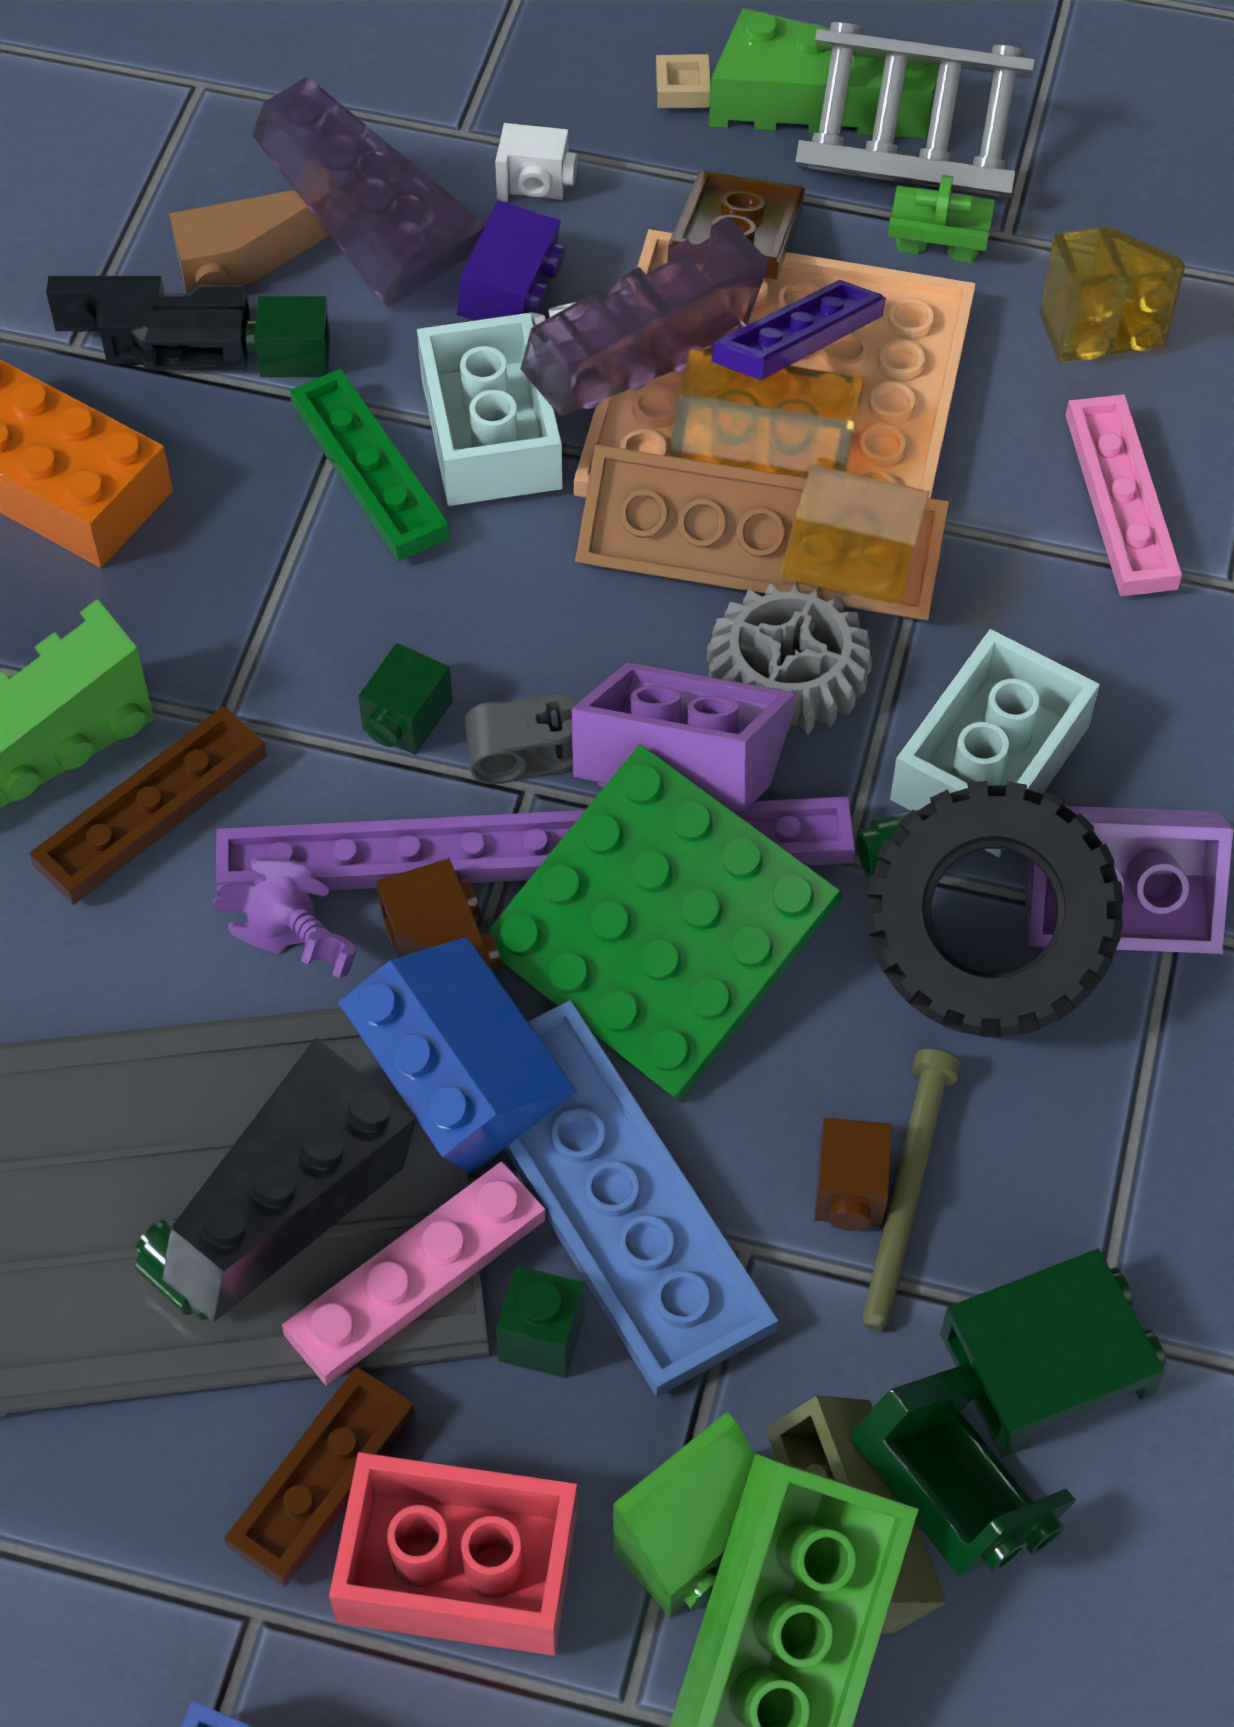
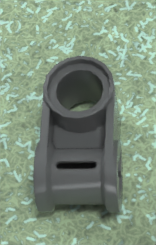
M548 694L542 697L509 702H486L470 709L465 715L464 722L470 769L473 777L483 783L502 784L519 778L547 774H564L573 771L572 708L577 702L572 697L564 694ZM553 710L557 712L558 724H552L551 711ZM562 744L563 756L561 758L557 757L555 745Z

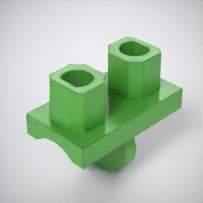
M942 175L939 191L897 185L893 210L889 221L888 237L896 239V247L899 252L918 255L926 250L928 242L947 245V254L953 260L972 263L975 261L979 250L986 251L995 200L951 193L954 176Z

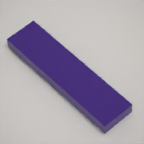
M837 280L714 342L712 362L758 380H763L882 317L886 297L854 284Z

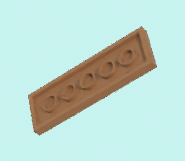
M595 444L575 562L582 565L747 592L749 589L765 595V590L770 583L779 592H788L796 581L801 593L810 594L820 586L823 600L826 602L841 596L844 608L928 622L949 501Z

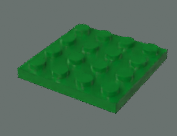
M639 744L488 930H490L496 942L501 964L556 1007L571 1000L593 1036L672 1098L680 1102L841 901L843 896L839 889Z

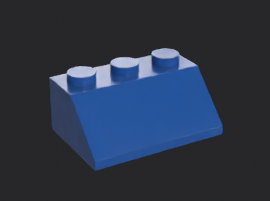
M467 937L389 960L338 1001L413 1115L417 1117L418 1122L440 1155L470 1174L477 1171L578 1091L473 942Z

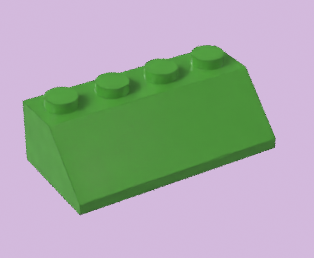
M755 1453L669 1727H853L919 1509Z

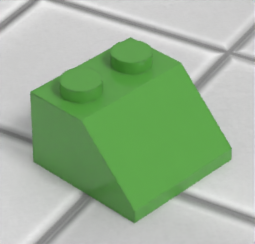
M728 1411L613 1504V1552L669 1618L686 1604L691 1610H696L709 1601L755 1455L739 1424Z

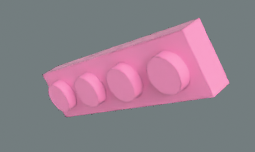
M1125 394L1069 400L1065 416L1120 597L1178 590L1182 573Z
M501 1161L282 1324L283 1334L327 1387L545 1221V1208Z

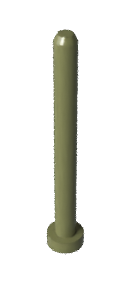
M922 1049L917 1051L911 1069L912 1074L919 1079L862 1316L865 1327L874 1332H882L890 1324L945 1086L953 1085L957 1082L960 1070V1061L955 1056L941 1050Z

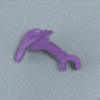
M253 858L250 861L251 868L263 874L254 882L238 881L218 885L216 891L219 896L213 899V907L216 910L237 911L247 915V922H231L228 925V930L234 937L256 948L273 953L282 952L287 945L305 943L301 962L310 964L313 960H323L335 966L333 976L343 978L349 974L356 954V947L347 939L330 933L313 916L314 904L310 900L308 893L325 896L328 894L329 888L325 883L311 875L310 869L306 864L282 858Z

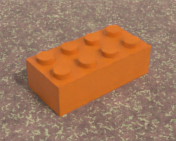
M0 359V513L102 568L173 492L165 448L156 441Z

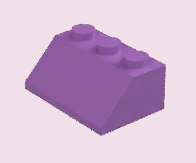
M627 662L572 708L573 777L596 781L599 786L604 788L640 744L732 812L746 811L771 786L796 706V693Z
M1066 806L1077 815L1081 813L1094 826L1095 834L1103 845L1107 844L1115 861L1114 867L1118 881H1121L1124 899L1122 904L1123 926L1120 942L1116 950L1223 954L1233 827L1220 812ZM1025 857L1028 946L1047 947L1057 925V898L1053 886L1043 870Z

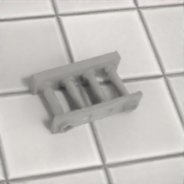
M832 22L830 30H816L815 41L817 47L832 50L819 133H813L812 142L799 140L795 161L799 168L940 188L942 175L954 176L952 186L954 191L1011 199L1015 171L1005 170L1006 161L1002 160L1001 157L1015 76L1032 78L1035 59L1024 58V49L1007 45H993L992 53L866 36L862 35L863 27L843 22ZM853 53L885 58L872 141H866L865 149L844 146L845 138L840 136ZM907 61L939 65L926 148L920 149L919 157L897 154L898 145L893 144ZM961 68L994 73L980 156H974L973 165L951 162L952 153L947 152Z

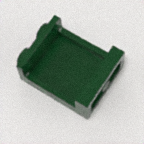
M1099 1248L948 1306L946 1309L940 1335L956 1367L968 1363L977 1374L983 1386V1389L973 1398V1401L1001 1458L1027 1448L1032 1433L1132 1392H1136L1141 1400L1154 1395L1165 1372L1166 1361L1162 1346L1150 1328L1142 1329L1131 1308L1132 1294L1124 1275L1116 1267L1109 1268Z
M968 1363L890 1389L848 1435L897 1499L903 1504L919 1509L915 1520L959 1577L984 1565H988L993 1572H996L1013 1561L1025 1548L1030 1555L1038 1553L1063 1532L1065 1526L1059 1518L1076 1501L1068 1489L1065 1488L1033 1502L961 1414V1411L983 1389L977 1374Z

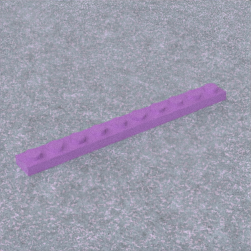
M848 797L755 801L746 811L733 812L806 866L853 863L855 846ZM585 810L216 829V888L220 884L230 882H254L260 875H263L251 868L250 861L253 858H282L302 862L310 869L311 875L325 883L329 890L377 888L376 881L448 858L451 860L459 881L469 878L471 883L529 880Z

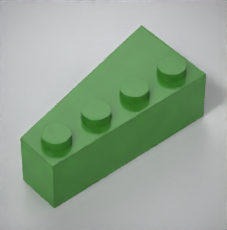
M742 8L711 77L709 127L728 128V121L734 120L754 122V130L776 131V123L809 125L808 133H819L832 50L818 48L815 36L817 29L830 30V28ZM853 53L842 126L855 127L858 135L873 136L885 64L884 57ZM907 61L895 137L927 139L939 65Z
M98 599L80 612L86 621L63 639H60L53 632L34 648L41 656L15 676L8 677L4 671L0 673V808L12 801H19L28 797L38 786L66 770H73L82 766L92 755L120 739L134 736L144 725L155 720L138 649Z

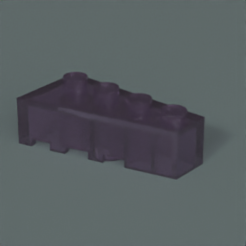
M308 76L263 102L252 136L387 309L471 256L486 224Z
M728 216L711 225L710 233L713 236L694 247L687 239L669 249L668 257L671 260L648 274H645L638 267L623 275L621 281L611 289L606 298L600 300L595 293H592L531 328L520 370L560 417L581 408H593L604 399L628 389H640L651 380L670 372L684 371L695 362L712 356L714 342L748 325L770 262Z

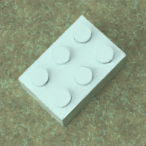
M531 313L417 329L421 379L447 505L453 506L563 489L562 445Z
M989 629L896 758L890 800L910 811H915L931 802L930 797L947 789L949 793L968 788L967 783L987 781V785H1007V781L1027 784V789L1043 794L1089 728L1100 684ZM985 849L999 858L1004 852V849Z

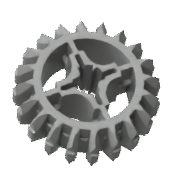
M796 581L788 592H779L770 583L765 590V596H760L748 589L743 598V604L729 602L724 618H717L716 624L712 629L711 643L707 647V661L710 662L708 676L796 693V706L788 730L790 726L799 725L808 736L811 730L814 729L815 721L831 729L833 723L837 720V713L850 715L851 710L855 706V699L862 698V694L865 693L868 680L867 674H870L872 666L868 630L860 628L858 612H844L841 596L827 602L824 601L820 586L810 594L801 593Z

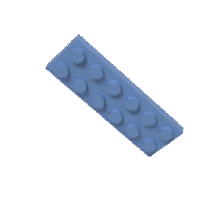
M569 1000L530 1020L529 1023L578 1091L504 1148V1151L530 1193L545 1208L546 1219L657 1398L777 1332L778 1320L573 1003Z

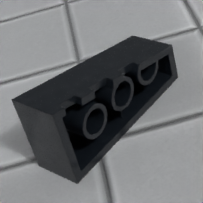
M315 1038L172 1225L162 1279L214 1323L404 1168L417 1117Z

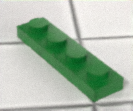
M341 368L290 390L293 408L397 562L450 539L448 522Z

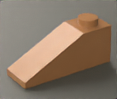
M332 183L169 213L176 254L186 293L200 283H231L249 286L339 230Z

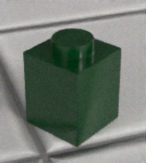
M258 296L256 320L246 321V349L248 354H257L260 377H321L328 374L331 332L326 296Z
M396 643L358 695L363 731L367 732L373 740L383 746H397L416 755L453 702L450 666Z
M516 1265L496 1328L499 1361L567 1378L585 1316L584 1282Z

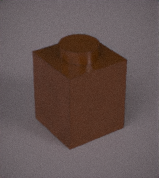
M823 1117L819 1145L814 1221L829 1222L838 1229L848 1231L863 1230L869 1226L882 1227L888 1199L891 1123Z

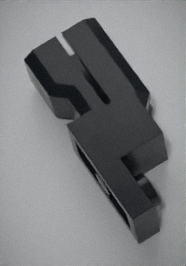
M48 276L46 294L55 331H99L107 365H143L148 370L246 371L247 369L246 321L251 320V310L246 284L200 283L187 293H164L161 276Z

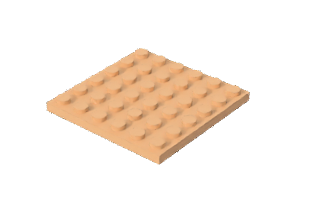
M648 229L611 353L612 357L609 360L575 474L574 496L586 498L594 447L597 444L907 495L932 497L976 283L790 252L786 253L777 280L667 262L668 243L673 233ZM837 280L854 284L886 297L882 317L763 380H758L712 362L714 342Z

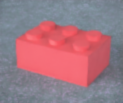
M358 1452L329 1593L336 1623L555 1656L578 1515L577 1484Z

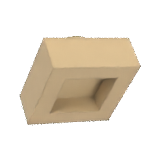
M709 54L656 55L657 108L710 107Z

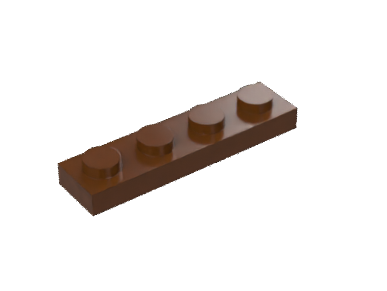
M225 706L221 707L32 850L29 855L33 866L73 905L264 759L267 756L264 741Z

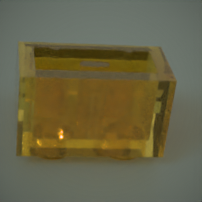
M1110 226L1054 235L1039 314L1058 363L1082 359L1091 360L1100 356L1131 351H1146L1155 347L1166 346L1185 270L1182 259Z

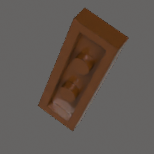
M356 1366L224 1537L227 1548L283 1587H286L347 1506L358 1452L384 1456L415 1415L414 1404Z

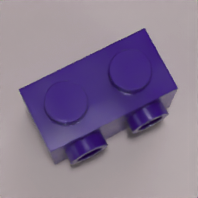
M498 200L461 275L457 315L476 321L529 312L540 314L548 289V284H545L547 276L557 277L565 254V246L558 244L561 220Z

